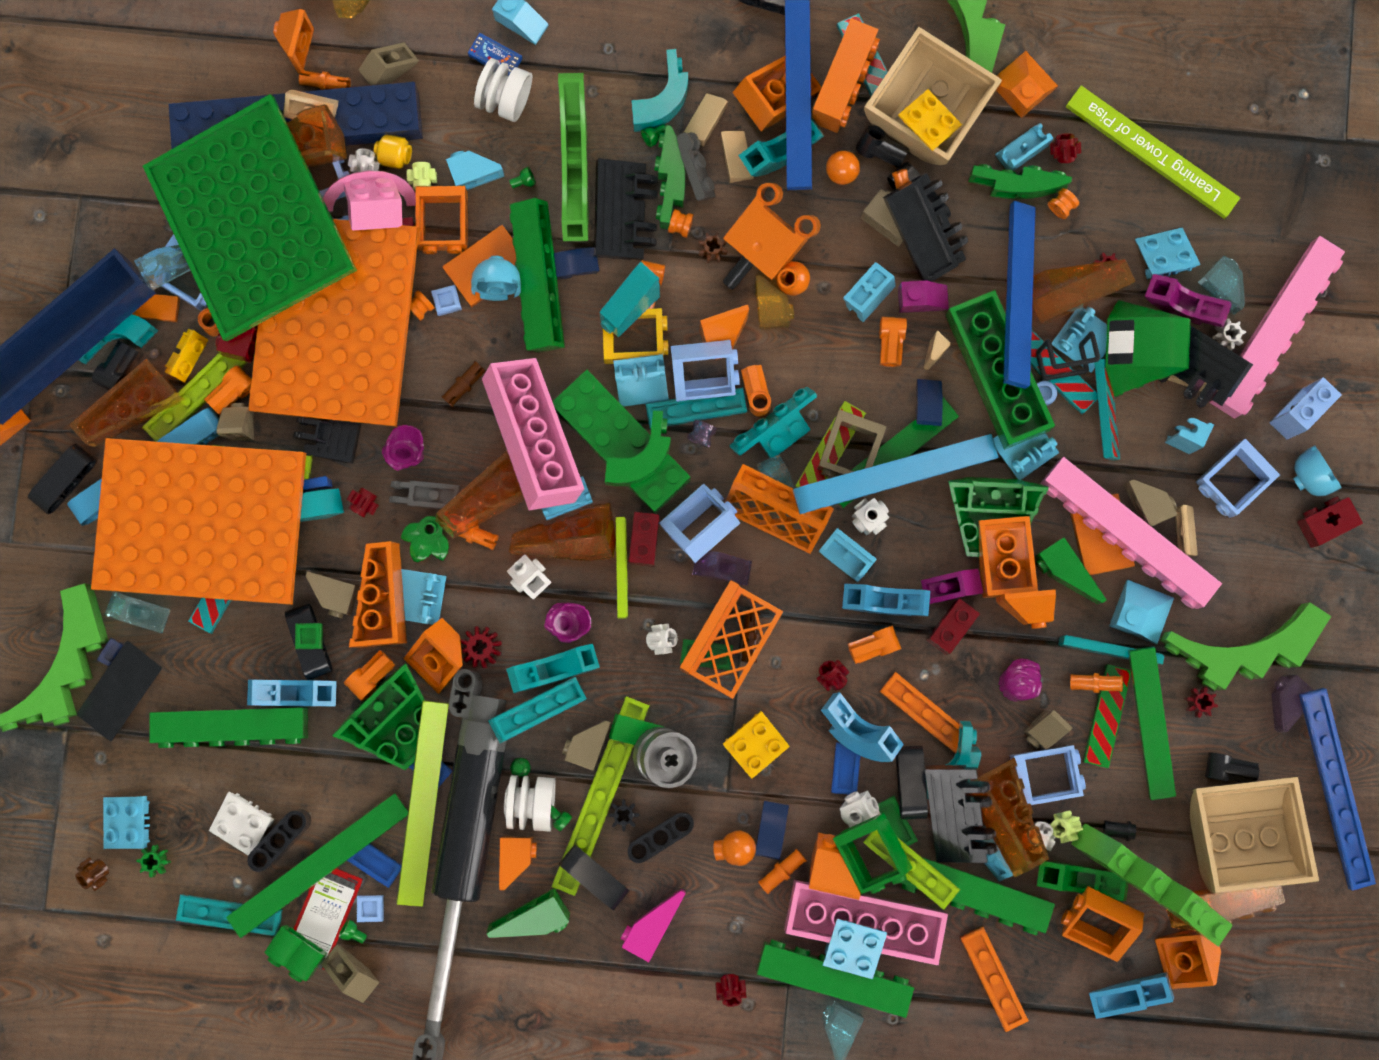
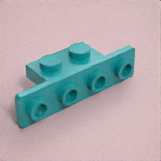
M809 387L797 390L792 398L785 403L777 405L771 414L756 421L753 427L746 433L738 435L734 442L729 445L730 448L740 456L759 442L767 456L771 460L811 430L799 411L817 398L816 392Z

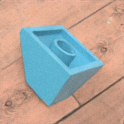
M1126 580L1109 626L1153 644H1158L1174 598Z

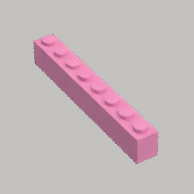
M1321 236L1310 243L1239 355L1252 363L1253 366L1231 398L1228 397L1223 406H1220L1212 399L1209 403L1234 419L1249 412L1253 406L1252 398L1255 394L1258 395L1266 385L1264 379L1267 374L1271 375L1279 365L1277 361L1281 353L1284 354L1291 346V336L1293 333L1297 334L1305 323L1302 320L1306 313H1311L1317 305L1318 301L1315 298L1319 293L1322 294L1329 286L1330 281L1328 278L1331 273L1335 274L1341 267L1343 261L1340 259L1345 251Z
M1065 457L1058 460L1041 481V485L1049 487L1047 495L1061 500L1064 503L1063 507L1070 513L1075 514L1077 512L1084 518L1082 521L1087 527L1093 530L1095 528L1103 533L1102 538L1111 545L1117 544L1123 549L1122 554L1127 559L1137 561L1143 566L1142 570L1147 575L1157 577L1162 581L1161 585L1167 591L1177 593L1182 597L1181 601L1189 608L1199 609L1205 607L1222 585L1220 581Z

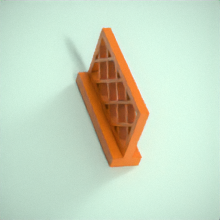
M742 464L725 502L729 501L730 503L739 502L742 509L734 507L737 510L736 518L811 554L834 510V508L828 506L799 514L793 488L745 464ZM746 501H754L757 507L750 508ZM769 512H776L779 518L772 519ZM761 513L765 520L756 518L754 514ZM799 523L802 529L795 530L792 524ZM776 525H784L787 531L779 529ZM799 536H807L810 544L801 540Z
M730 580L682 662L680 670L733 699L783 611ZM743 595L750 599L753 609L738 612L736 603L739 597ZM755 603L761 605L762 607L756 608ZM734 608L736 613L730 615L732 609ZM768 609L776 614L771 623L761 625L757 612ZM754 613L758 626L743 630L740 616ZM737 617L740 631L726 634L724 623L728 619ZM768 627L763 635L762 629ZM722 629L723 635L717 637L720 630ZM759 630L761 641L757 645L748 647L744 633ZM742 634L745 648L731 651L727 638ZM724 639L728 652L713 656L711 649L713 642ZM755 649L753 655L750 656L749 650ZM709 651L711 657L705 658L707 652ZM746 651L749 660L747 665L735 669L732 655ZM729 656L733 670L718 673L715 659ZM712 660L715 671L714 675L704 677L696 672L701 663ZM743 671L738 679L737 672ZM734 673L736 684L732 691H729L721 686L719 677ZM716 678L718 684L711 681L710 679Z

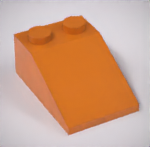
M786 55L744 77L732 92L761 132L786 117ZM811 73L812 99L820 93L822 87Z
M1030 517L978 521L982 597L992 598L1004 594L1038 591Z

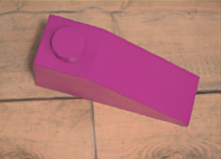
M683 889L678 890L636 920L632 927L627 925L620 938L624 941L622 948L649 962L686 891Z

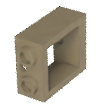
M839 410L817 469L821 470V474L828 478L854 472L827 462L840 425L875 438L864 469L872 467L886 426Z

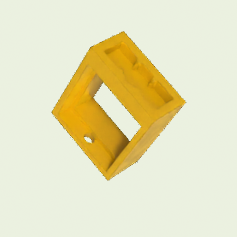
M662 308L647 309L638 318H656L657 351L614 353V333L609 334L603 329L604 363L614 364L613 360L663 354L664 359V355H668V340H663V331H668L667 316H662Z

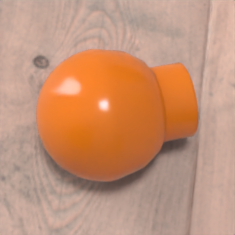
M838 151L829 157L826 163V172L834 183L847 185L858 177L860 163L853 153Z
M790 261L779 272L776 282L783 293L796 296L808 288L810 274L802 263Z
M733 831L728 833L723 840L714 841V856L717 861L726 860L731 865L744 866L754 858L756 844L752 836L747 832Z

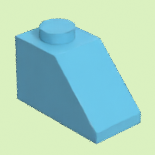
M498 0L492 8L497 22L534 45L537 44L549 26L524 0Z
M458 151L446 159L455 185L465 186L466 190L504 177L501 164L471 151Z

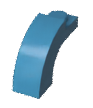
M844 584L842 609L887 615L928 616L930 591L884 588L864 584Z
M248 680L247 705L336 706V681Z
M840 692L833 693L821 709L832 724L829 732L846 748L864 758L879 762H892L904 745L890 726H876L858 716Z

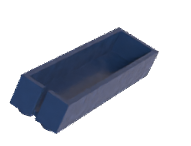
M115 248L0 345V424L3 425L156 294L129 259Z

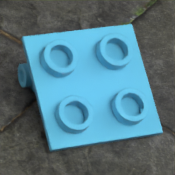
M1183 228L1135 239L1148 266V269H1145L1147 279H1152L1153 274L1161 276L1165 274L1168 277L1172 272L1173 275H1176L1178 272L1191 271L1192 268L1200 265Z
M1078 305L1051 344L1073 361L1082 360L1079 343L1090 331H1093L1101 359L1106 353L1107 324L1094 316L1096 312L1093 308L1087 307L1084 309ZM1089 339L1084 345L1087 359L1095 357L1091 339ZM1094 363L1088 364L1090 373L1095 368Z
M663 354L613 360L619 403L623 407L669 400Z
M1046 433L1004 450L998 436L993 438L996 450L1019 480L1059 453L1055 447L1057 442L1053 437L1048 438Z
M401 569L405 620L433 625L440 619L447 576Z
M147 796L103 797L104 849H144L147 847V842H150L149 829H144V827H150V824H144L145 819H150V816H144V814H149L150 801H147Z
M837 919L830 943H827L825 948L826 956L823 966L873 979L887 932Z

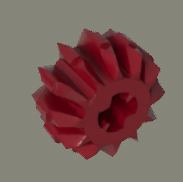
M475 626V635L470 631L465 632L466 636L470 638L469 641L465 639L460 640L461 644L467 645V648L461 649V654L469 653L463 660L465 663L470 662L474 658L472 662L473 668H477L481 660L482 668L486 669L487 659L490 663L495 664L496 660L492 655L501 656L502 652L495 650V647L502 646V641L493 642L498 636L497 632L492 633L488 637L489 627H485L481 634L480 628ZM479 641L487 644V648L483 649V654L475 651V647L479 646Z

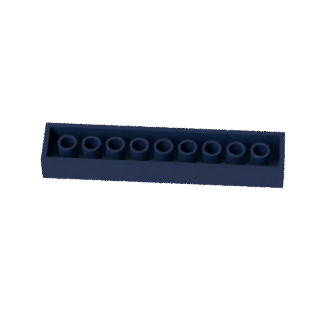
M415 82L304 92L338 100V107L331 129L284 118L299 150L313 149L329 142L334 147L371 144L380 141L383 135H395L404 137L406 140L423 139L420 98ZM285 93L272 94L283 114ZM267 95L169 104L171 148L177 147Z

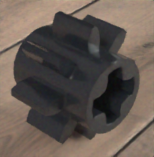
M623 799L622 805L619 807L615 803L612 804L615 812L608 814V817H614L615 819L612 827L619 824L622 825V831H625L628 824L633 827L636 826L632 819L633 817H639L640 814L633 813L632 809L635 807V803L629 807L626 805L625 799ZM628 809L630 811L628 815L630 820L623 819L620 821L618 819L620 815L618 810L625 811Z

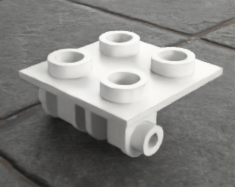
M228 792L209 831L249 855L260 843L268 827H271L275 819L271 817V813L268 814L263 810H258V805L252 806L253 802H248L239 793Z

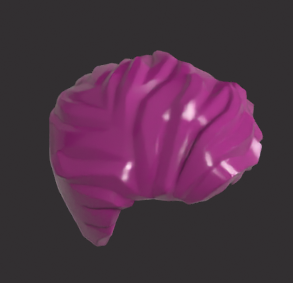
M399 425L397 428H394L382 448L385 462L397 471L418 465L424 459L423 436L420 430L408 425Z
M557 603L547 612L544 627L552 635L556 636L560 642L571 643L590 630L591 616L589 611L580 604Z
M1017 659L1003 672L998 683L1000 691L1010 701H1026L1036 698L1042 689L1040 665L1028 659Z

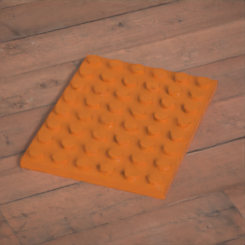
M333 219L357 271L258 324L249 411L397 427L419 228L401 225L395 228L352 230L349 220Z
M106 438L91 589L293 605L306 453Z

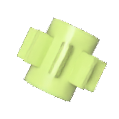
M415 162L412 164V169L406 170L408 184H413L414 190H416V187L431 186V183L437 184V172L435 168H431V164L428 162Z
M1070 810L1053 815L1055 820L1049 825L1053 828V835L1060 838L1061 843L1079 839L1077 834L1083 830L1079 820L1080 817L1072 816Z

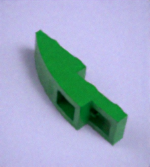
M666 125L665 133H660L658 147L662 148L661 157L656 156L654 171H658V180H664L660 190V196H664L663 205H658L656 220H660V228L663 229L669 228L673 207L683 208L685 197L684 163L680 155L677 136L672 126Z
M979 164L978 166H973L968 182L992 187L991 197L1031 199L1055 194L1061 188H1067L1072 181V177L1066 176V173L1062 171H1043L1041 167L1034 165L1024 166L1020 174L1017 175L1012 170L1004 169L998 171L992 169L989 165Z

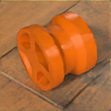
M1061 188L1058 191V196L1048 202L1050 210L1061 219H1066L1069 216L1070 210L1076 209L1079 206L1077 197L1066 188Z
M674 209L668 233L673 234L677 232L682 237L687 238L694 214H683L680 210Z
M417 290L411 299L410 311L421 321L424 319V314L427 311H432L435 307Z

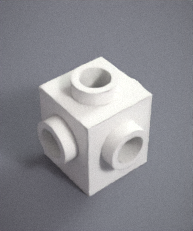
M865 498L854 507L856 512L852 515L854 519L852 522L860 533L864 532L867 536L873 531L876 535L887 527L885 521L890 518L887 515L889 510L881 500L877 502L873 498L868 502ZM873 511L876 519H869L868 512Z
M525 554L507 570L508 574L513 578L510 582L519 593L524 590L532 599H535L552 583L543 573L546 568L536 558L531 561Z
M868 790L860 794L858 791L849 794L844 798L845 802L840 807L842 820L849 827L881 814L876 799L871 797Z

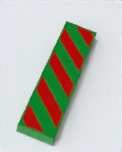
M1106 664L1103 676H1123V692H1099L1082 762L1109 769L1130 682L1131 670Z

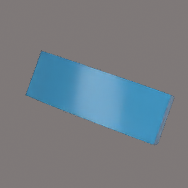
M1167 972L1122 982L1089 993L1096 1019L1146 1010L1149 1006L1170 1003L1174 1000Z

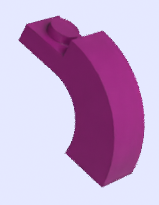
M1153 274L1145 295L1152 305L1163 312L1191 319L1190 323L1197 325L1206 323L1224 327L1231 308L1230 301L1195 293L1182 286L1177 279Z

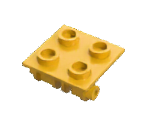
M929 89L898 114L903 122L932 151L942 142L947 141L962 126L960 121Z
M762 711L755 714L749 722L744 723L743 727L737 729V732L723 743L724 747L751 779L790 747Z

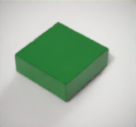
M322 623L295 624V649H322Z

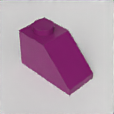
M930 281L901 282L898 287L899 313L949 310L947 285Z
M978 569L963 570L921 580L923 590L930 591L929 604L983 593Z

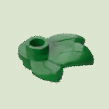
M426 516L419 523H410L404 528L401 539L411 543L410 555L414 562L423 561L430 554L442 561L446 558L449 541L443 534V524L439 518ZM427 525H432L434 527L433 533H429L427 531Z

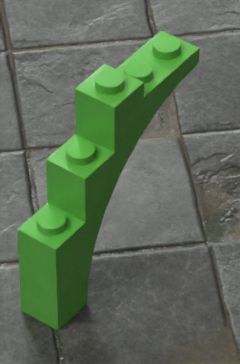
M947 0L961 25L966 57L992 73L1006 24H1002L994 18H982L987 0Z
M558 73L562 151L563 241H588L589 200L584 73Z
M84 583L60 591L64 615L59 651L51 669L40 685L25 700L9 711L0 714V729H2V732L18 728L17 723L26 721L27 724L41 721L42 718L44 723H53L54 726L70 722L69 718L77 715L70 689L83 687L86 685L85 681L93 679L86 652L102 649L101 645L108 642L95 591L91 589L90 584Z
M1310 602L1301 604L1292 617L1275 632L1259 641L1240 647L1207 646L1190 641L1172 631L1164 632L1159 641L1165 644L1164 648L1174 655L1179 653L1187 658L1185 662L1196 669L1201 667L1197 677L1203 680L1201 683L1203 686L1215 692L1216 689L1226 690L1238 669H1240L1239 673L1249 680L1263 678L1275 658H1277L1276 662L1285 668L1300 667L1331 616Z
M1086 823L1083 825V830L1077 834L1079 839L1072 841L1071 845L1088 858L1153 899L1219 947L1233 926L1230 922L1208 906L1209 904L1193 891L1173 881L1160 869L1136 856L1123 844Z

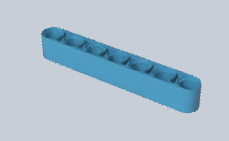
M212 407L206 408L156 442L206 445L219 436L217 434L219 417ZM102 479L67 503L81 526L98 519Z

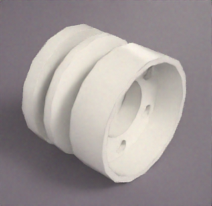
M490 58L478 79L474 105L478 109L486 108V112L492 113L499 104V117L516 122L524 110L530 93L532 73L515 67L508 76V64H500L499 60Z
M511 775L504 800L507 829H514L516 818H519V829L524 830L527 818L532 819L534 831L551 832L553 819L550 816L551 805L554 806L555 778L538 777L535 788H530L529 776L523 777L522 787H519L518 775Z

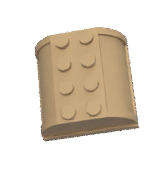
M918 27L865 105L864 111L872 125L883 129L886 137L909 148L908 152L927 163L945 165L1000 85L1002 79ZM927 89L962 124L947 141L942 142L933 151L898 116L900 112Z
M1298 777L1193 790L1190 802L1191 828L1200 874L1211 893L1216 894L1319 881Z

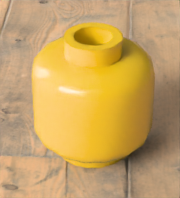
M383 135L380 141L375 142L374 153L380 165L401 169L405 164L408 165L411 160L412 146L408 144L404 137Z

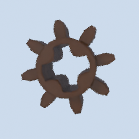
M719 232L715 236H710L706 233L705 242H698V246L704 248L700 250L699 257L705 255L708 264L711 260H716L720 263L721 254L727 255L728 250L722 248L727 244V241H721ZM715 244L717 249H714L713 252L709 251V247Z
M89 857L77 867L79 872L75 874V877L83 889L92 887L96 891L108 881L106 876L109 875V870L100 859L93 862Z

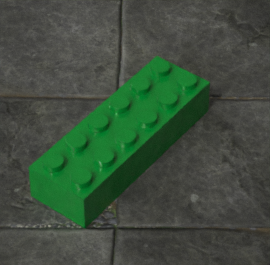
M991 291L949 308L945 315L1004 450L1050 432L1055 427V424L1032 372L1030 371V386L1026 389L1004 383L1006 313L996 291Z
M588 370L583 372L552 401L557 414L605 464H607V457H634L640 454L649 443L651 435ZM668 454L662 466L651 477L627 487L653 514H656L690 482L691 477Z

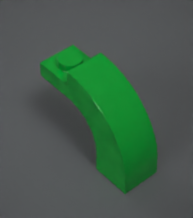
M653 410L650 440L647 447L640 454L631 458L607 457L606 485L630 486L640 483L651 477L662 466L671 444V437L661 436L662 433H667L668 419L663 418V411Z
M1040 860L1037 880L1038 887L1083 893L1087 887H1091L1113 899L1126 901L1129 883L1112 872Z

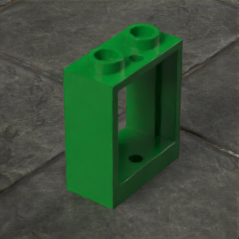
M884 812L841 831L833 838L861 894L868 891L871 894H875L885 888L884 884L891 881L893 885L907 879L906 874L912 869ZM877 830L896 868L872 878L853 840Z

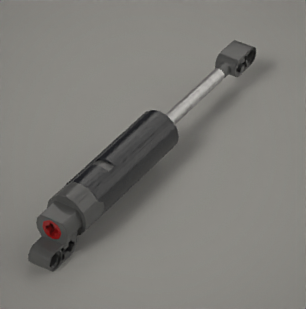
M461 669L455 674L449 701L450 712L462 719L431 891L434 896L447 899L425 1030L424 1034L416 1039L412 1060L443 1059L445 1039L440 1033L462 902H476L480 899L498 786L500 784L507 740L501 744L499 743L489 723L490 719L505 712L506 700L480 696L483 679L478 672L468 669ZM467 675H470L472 683L467 688L464 685V679ZM462 692L470 693V695H462ZM461 703L467 704V708H460Z

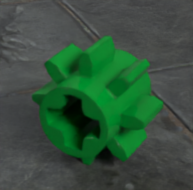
M153 845L151 852L147 848L142 849L141 851L144 855L136 860V862L141 863L142 868L139 872H149L150 878L156 876V870L160 874L166 873L164 866L171 863V860H167L166 857L168 850L158 851V845ZM153 857V859L158 860V864L154 865V863L150 862V858Z

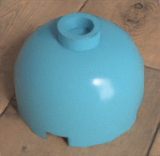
M491 256L489 259L482 261L472 273V294L475 295V292L480 293L481 299L492 301L508 300V295L514 294V298L519 296L521 293V280L517 267L501 256Z
M1315 445L1299 455L1294 466L1297 476L1293 479L1300 491L1306 489L1311 495L1326 496L1342 488Z

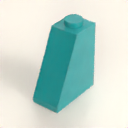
M640 262L599 312L602 328L609 334L613 332L617 337L622 335L660 298L659 277Z

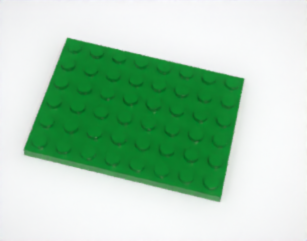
M271 94L142 166L224 341L235 338L357 271L274 96Z

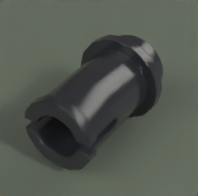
M1104 820L1103 834L1109 837L1125 838L1126 841L1134 840L1136 837V824H1131V821L1119 823Z

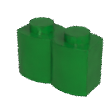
M288 925L280 928L264 952L269 956L267 960L271 964L279 968L281 965L286 967L290 971L288 975L298 982L310 980L328 954L321 947L306 939Z

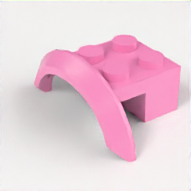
M363 171L342 177L333 183L323 196L326 207L330 212L333 211L337 198L341 193L345 192L348 201L349 223L352 230L395 228L401 226L402 201L400 194L404 197L406 206H416V193L413 188L399 176L384 171Z

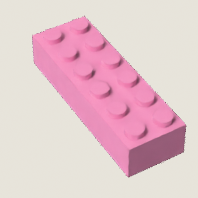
M537 359L491 363L482 381L528 510L575 503L583 492L584 486Z
M794 879L784 931L786 934L830 943L836 920L841 919L887 932L881 954L939 965L948 914L943 910L866 894H860L859 900L809 889V882Z

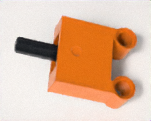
M764 183L759 186L754 200L723 238L743 255L723 280V283L732 290L738 286L754 265L771 280L776 279L779 272L794 258L807 240L817 235L820 231V221L814 215L800 216L796 220L794 228H792L768 207L778 204L783 198L782 188L776 183ZM768 187L773 188L775 191V197L772 201H768L765 198V190ZM806 219L810 220L813 224V230L810 233H806L802 229V223Z

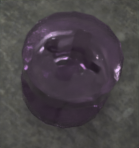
M694 420V429L688 434L687 439L700 446L710 448L711 436L716 433L717 428L706 422Z

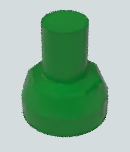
M661 124L656 128L646 127L641 130V136L645 144L650 148L655 146L659 140L660 133H665L666 126Z
M529 167L523 168L520 171V176L509 180L513 189L521 185L526 187L536 185L534 175Z
M522 757L514 759L510 765L511 773L518 775L519 778L527 776L531 769L529 761Z
M551 805L550 817L554 820V827L560 832L570 822L572 816L565 811L560 813Z
M350 919L345 922L339 933V938L343 940H350L352 938L363 944L367 937V934L358 930L357 924Z

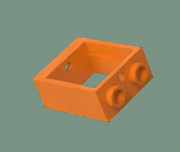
M465 186L416 187V227L419 228L417 246L419 251H422L424 254H436L437 251L460 254L462 250L468 249V192ZM425 203H460V240L425 241Z
M1087 887L1082 895L1078 894L1072 908L1064 912L1061 918V924H1063L1062 936L1118 962L1141 934L1144 913L1091 887ZM1088 908L1121 924V927L1113 936L1079 920V918Z

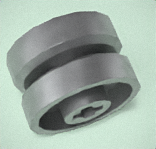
M656 727L647 730L639 737L634 746L633 761L635 768L644 778L660 787L674 788L684 784L691 778L696 769L697 754L695 746L689 738L670 728Z

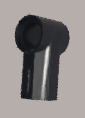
M876 125L867 126L856 144V150L863 157L873 158L875 156L897 168L903 163L909 149L886 137L883 129Z
M117 341L105 363L99 364L92 375V382L113 394L118 393L125 384V374L139 352L123 342Z
M1208 753L1206 778L1222 781L1232 780L1239 783H1250L1258 780L1260 772L1259 763L1233 759L1232 756Z

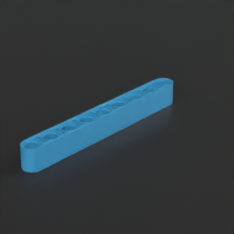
M992 434L801 486L793 489V494L799 514H803L984 463L999 457Z

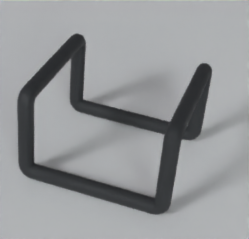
M1090 331L1079 343L1082 360L1056 364L1051 341L1046 339L1036 351L1042 379L1048 381L1088 373V364L1100 360L1094 332ZM1091 339L1095 357L1087 359L1084 345ZM1047 347L1051 366L1054 369L1083 365L1084 369L1046 376L1041 353Z

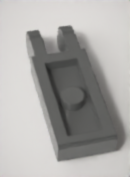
M693 132L678 134L677 143L679 144L680 155L696 199L700 201L716 197L714 183L708 176L705 168V158L699 151L701 143L697 134Z
M391 481V487L394 489H409L408 498L391 496L389 497L390 503L404 504L410 507L459 510L460 485L421 481Z

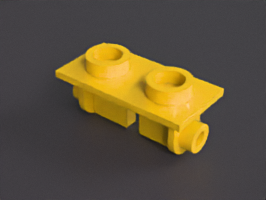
M191 329L183 332L176 346L181 351L179 354L172 353L169 361L165 364V373L185 383L203 352L208 339Z

